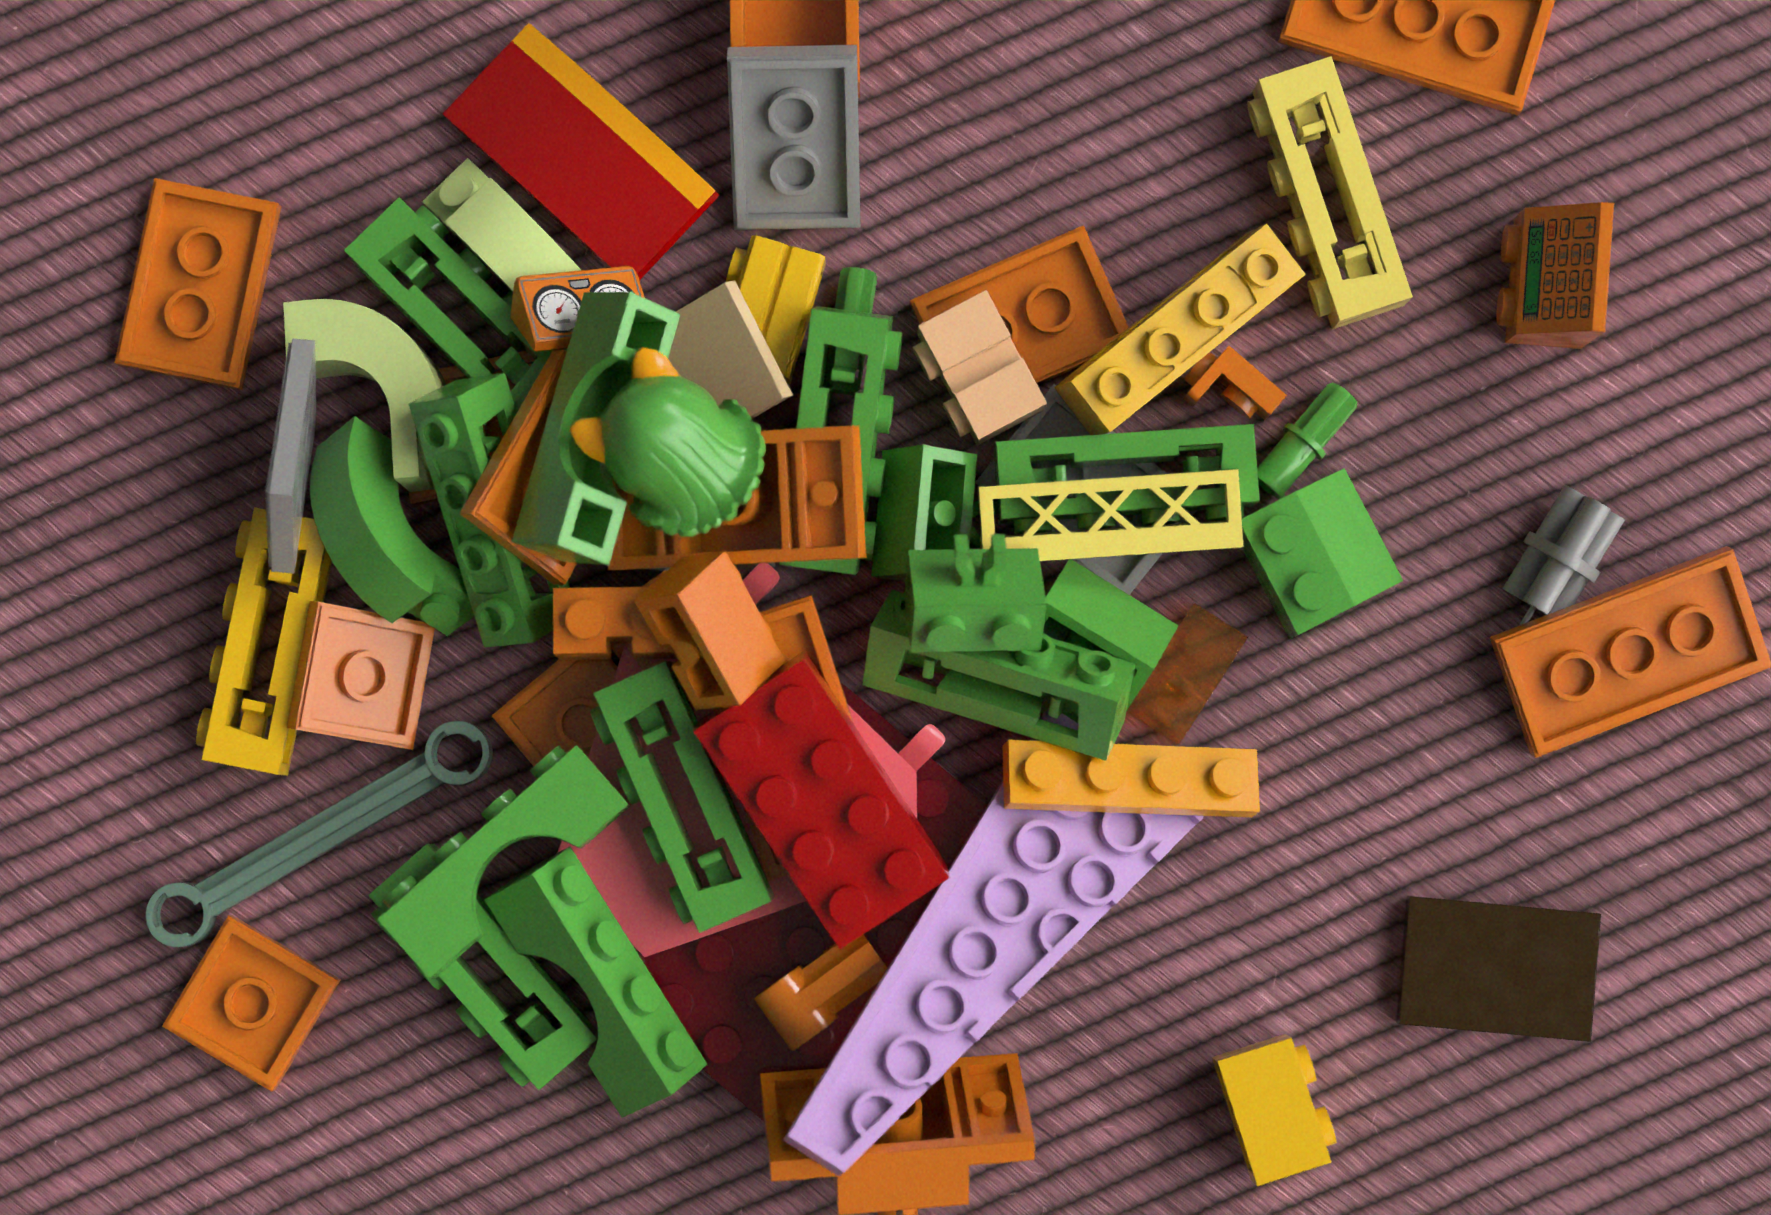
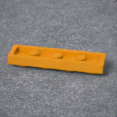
M1008 740L1002 746L1004 809L1251 818L1260 812L1257 749L1114 744L1105 761L1044 741Z

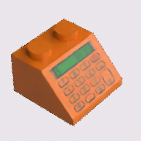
M1596 202L1524 208L1514 218L1513 225H1505L1501 244V260L1503 263H1511L1509 288L1501 287L1497 302V325L1506 326L1505 343L1581 349L1605 333L1614 203Z

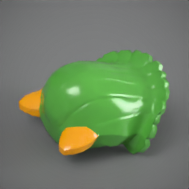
M641 347L634 354L632 360V379L617 392L600 417L579 419L569 428L574 441L581 450L594 460L605 463L616 484L622 490L634 496V502L629 505L631 515L638 519L642 525L647 527L653 526L657 530H663L664 534L670 536L678 533L682 537H692L699 533L705 534L711 528L719 527L722 521H731L737 516V507L745 505L751 499L752 491L758 487L760 482L758 476L764 468L762 457L765 454V439L761 435L760 425L751 421L745 406L739 405L737 399H724L721 405H717L715 399L705 388L681 377L666 356L656 350Z

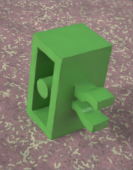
M929 445L884 450L882 452V459H886L882 495L881 498L878 497L876 518L878 526L874 540L871 577L905 582L908 550H953L954 535H967L969 549H980L979 537L981 536L974 527H971L972 518L980 515L979 500L973 501L977 454ZM993 501L994 515L997 514L998 507L995 501Z
M991 534V547L989 549H969L967 535H954L953 550H908L904 600L910 652L1041 650L1047 604L1038 548L1006 549L1005 535Z

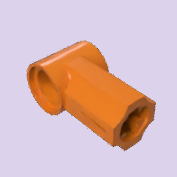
M863 934L840 950L836 944H833L806 967L803 968L800 964L757 995L754 1000L792 1052L838 1018L837 1012L880 982L887 970V966Z

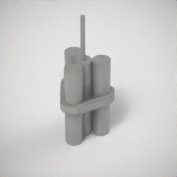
M1564 485L1536 534L1529 531L1523 541L1528 547L1502 588L1531 605L1519 625L1529 622L1536 609L1548 615L1574 605L1587 582L1595 583L1601 572L1596 568L1625 519L1613 513L1610 508L1597 500L1584 496L1571 487Z

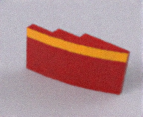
M530 23L517 34L443 113L444 117L459 132L486 154L504 174L539 203L557 223L607 267L631 266L638 275L639 281L719 197L716 190L670 147Z

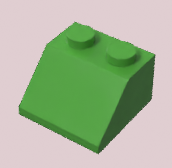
M1345 468L1242 518V549L1289 639L1403 581Z
M1069 559L1045 597L1047 605L1043 634L1053 639L1093 651H1102L1112 657L1135 663L1128 709L1154 671L1179 625L1077 562ZM1042 705L1040 713L1043 714L1049 707ZM1065 711L1062 712L1078 723V716L1066 713Z

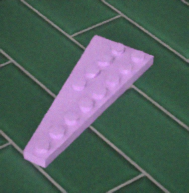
M1049 708L1040 718L1054 724L1078 730V723L1063 713L1057 719L1049 716ZM1031 737L1028 738L1030 741H1041ZM1002 780L950 865V878L939 884L783 1140L836 1175L840 1176L1204 816L1004 809Z

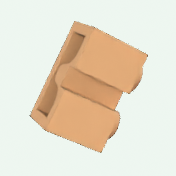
M987 290L918 325L917 335L921 343L913 346V351L927 378L931 381L940 376L952 399L942 404L959 437L970 433L978 446L1045 410L1047 402L1024 359L1020 357L1010 338L1011 335Z

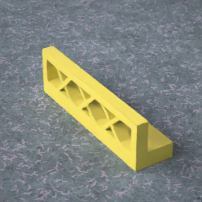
M1238 469L978 487L981 525L980 549H989L991 547V534H995L993 499L1017 497L1026 502L1039 516L1024 534L1005 535L1006 549L1038 548L1040 561L1243 547ZM1224 484L1226 520L1198 522L1181 505L1198 485ZM1186 486L1175 500L1161 489L1165 487ZM1135 489H1150L1169 506L1156 522L1149 526H1133L1116 509ZM1122 490L1110 505L1095 493ZM1085 493L1104 510L1088 530L1069 531L1051 515L1069 494ZM1057 495L1045 509L1031 498L1032 496ZM1175 512L1187 522L1165 524ZM1110 516L1123 526L1100 529ZM1045 521L1059 531L1035 533Z

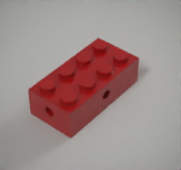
M806 651L779 667L741 705L719 707L696 722L693 732L839 950L950 878L947 863Z

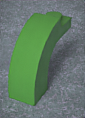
M354 416L318 445L310 476V498L320 538L333 564L344 580L380 616L394 623L409 612L448 636L474 617L461 571L430 550L409 525L400 504L398 482L394 479L392 440Z

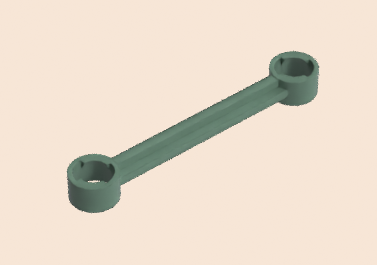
M451 721L440 725L429 736L425 751L197 884L190 882L171 883L158 889L150 898L146 908V923L149 931L159 942L171 947H185L203 941L213 930L217 916L443 784L469 785L481 779L487 773L492 763L493 749L490 739L481 728L471 723ZM462 734L470 738L473 743L480 741L482 760L478 768L471 775L467 770L462 772L449 771L439 763L437 750L441 740L446 735ZM184 896L190 899L194 905L201 903L203 922L193 936L188 932L172 934L163 928L160 912L167 898Z

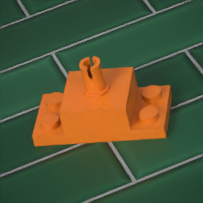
M860 426L761 431V435L765 439V454L762 457L764 468L758 476L760 482L758 487L752 491L751 499L745 505L737 507V516L731 521H722L719 527L711 528L705 534L699 533L692 537H682L679 533L670 536L664 534L663 530H657L653 526L647 527L642 525L638 519L631 515L629 505L634 502V496L622 490L612 478L617 493L627 504L608 565V571L670 568L681 557L726 551L732 564L866 558Z
M1017 1053L960 1057L840 1176L783 1140L826 1068L760 1073L761 1098L771 1182L833 1177L838 1215L877 1212V1215H896V1210H902V1215H918V1209L968 1205L970 1165L1035 1160V1138Z

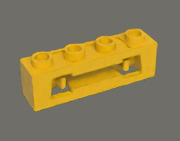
M1268 224L1260 226L1244 234L1054 388L1090 435L1110 433L1306 274Z
M254 507L251 521L243 520L238 531L235 555L237 558H242L243 563L238 584L231 582L225 594L222 618L223 620L230 621L226 645H217L213 653L209 681L210 683L217 684L212 709L204 708L201 713L197 728L196 744L204 747L202 760L288 776L297 730L287 728L309 603L310 601L324 603L332 560L320 538L315 520L303 517L295 573L271 572L270 569L268 575L266 509ZM302 554H306L300 580L298 571ZM267 575L268 580L298 587L300 580L298 594L292 592L288 594L268 695L276 696L274 711L273 704L245 698L242 701L243 691H251L272 593V590L265 588ZM242 701L241 709L243 711V716L240 728L236 727ZM273 711L269 735L267 738L265 737L268 717L272 715Z

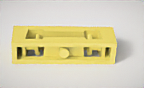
M1332 56L1259 79L1252 92L1254 100L1247 102L1248 112L1257 137H1268L1275 158L1267 162L1269 176L1277 196L1280 198L1287 195L1295 218L1287 222L1288 231L1297 256H1308L1315 279L1309 280L1307 285L1318 317L1327 315L1331 328L1335 329L1403 307L1413 296ZM1317 104L1319 105L1323 120L1319 119L1315 106ZM1290 117L1293 118V121H1294V123H1295V126H1296V129H1297L1296 138H1297V141H1298V143H1299L1300 146H1297V143H1296V140H1295V137H1294V134H1293V131H1292V128H1291V125H1290V122H1289V119H1288V118H1290ZM1326 129L1330 139L1329 143L1324 146V150L1355 242L1365 241V244L1342 250L1343 255L1337 257L1339 266L1344 268L1347 278L1342 280L1332 250L1338 241L1304 144L1321 138L1320 133ZM1367 253H1369L1375 271L1373 275L1367 261Z

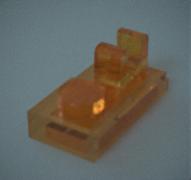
M1193 603L1179 624L1154 671L1126 712L1179 745L1248 637L1196 603Z

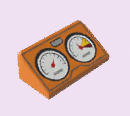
M631 266L520 276L514 282L510 318L535 352L564 349L569 346L584 292L630 291L643 298L645 297L639 277Z

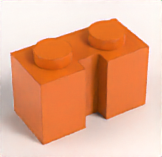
M726 551L681 557L634 600L658 644L670 643L679 660L671 667L696 710L741 705L786 661L772 636L769 625L759 613L742 582L738 569L732 564Z
M648 587L553 588V654L560 660L612 659V643H632V653L637 659L678 658L670 643L658 644L634 602Z

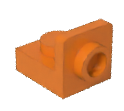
M1230 346L1218 358L1212 352H1209L1184 377V380L1192 386L1183 399L1190 406L1194 407L1214 382L1218 380L1226 387L1221 393L1223 399L1248 419L1254 413H1257L1262 419L1266 420L1287 396Z

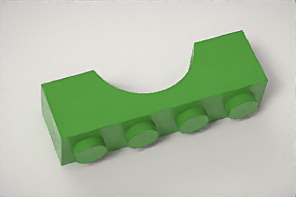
M630 291L584 292L512 542L562 562L609 565L627 502L617 493L605 463L596 461L585 454L574 441L569 428L579 419L600 417L617 392L632 379V360L635 352L641 347L656 350L667 358L669 357L681 314Z
M577 745L568 753L560 746L553 749L530 770L537 779L518 797L511 789L504 792L481 813L488 822L470 839H467L462 832H459L431 857L438 865L437 868L419 883L412 875L409 876L382 900L389 910L377 920L429 979H435L484 936L477 914V891L484 871L501 851L516 842L536 837L559 839L583 849L630 807L627 801Z
M570 846L523 871L484 899L518 954L535 955L556 963L567 971L586 993L594 1009L598 1025L597 1046L588 1065L622 1118L671 1096L708 1065Z

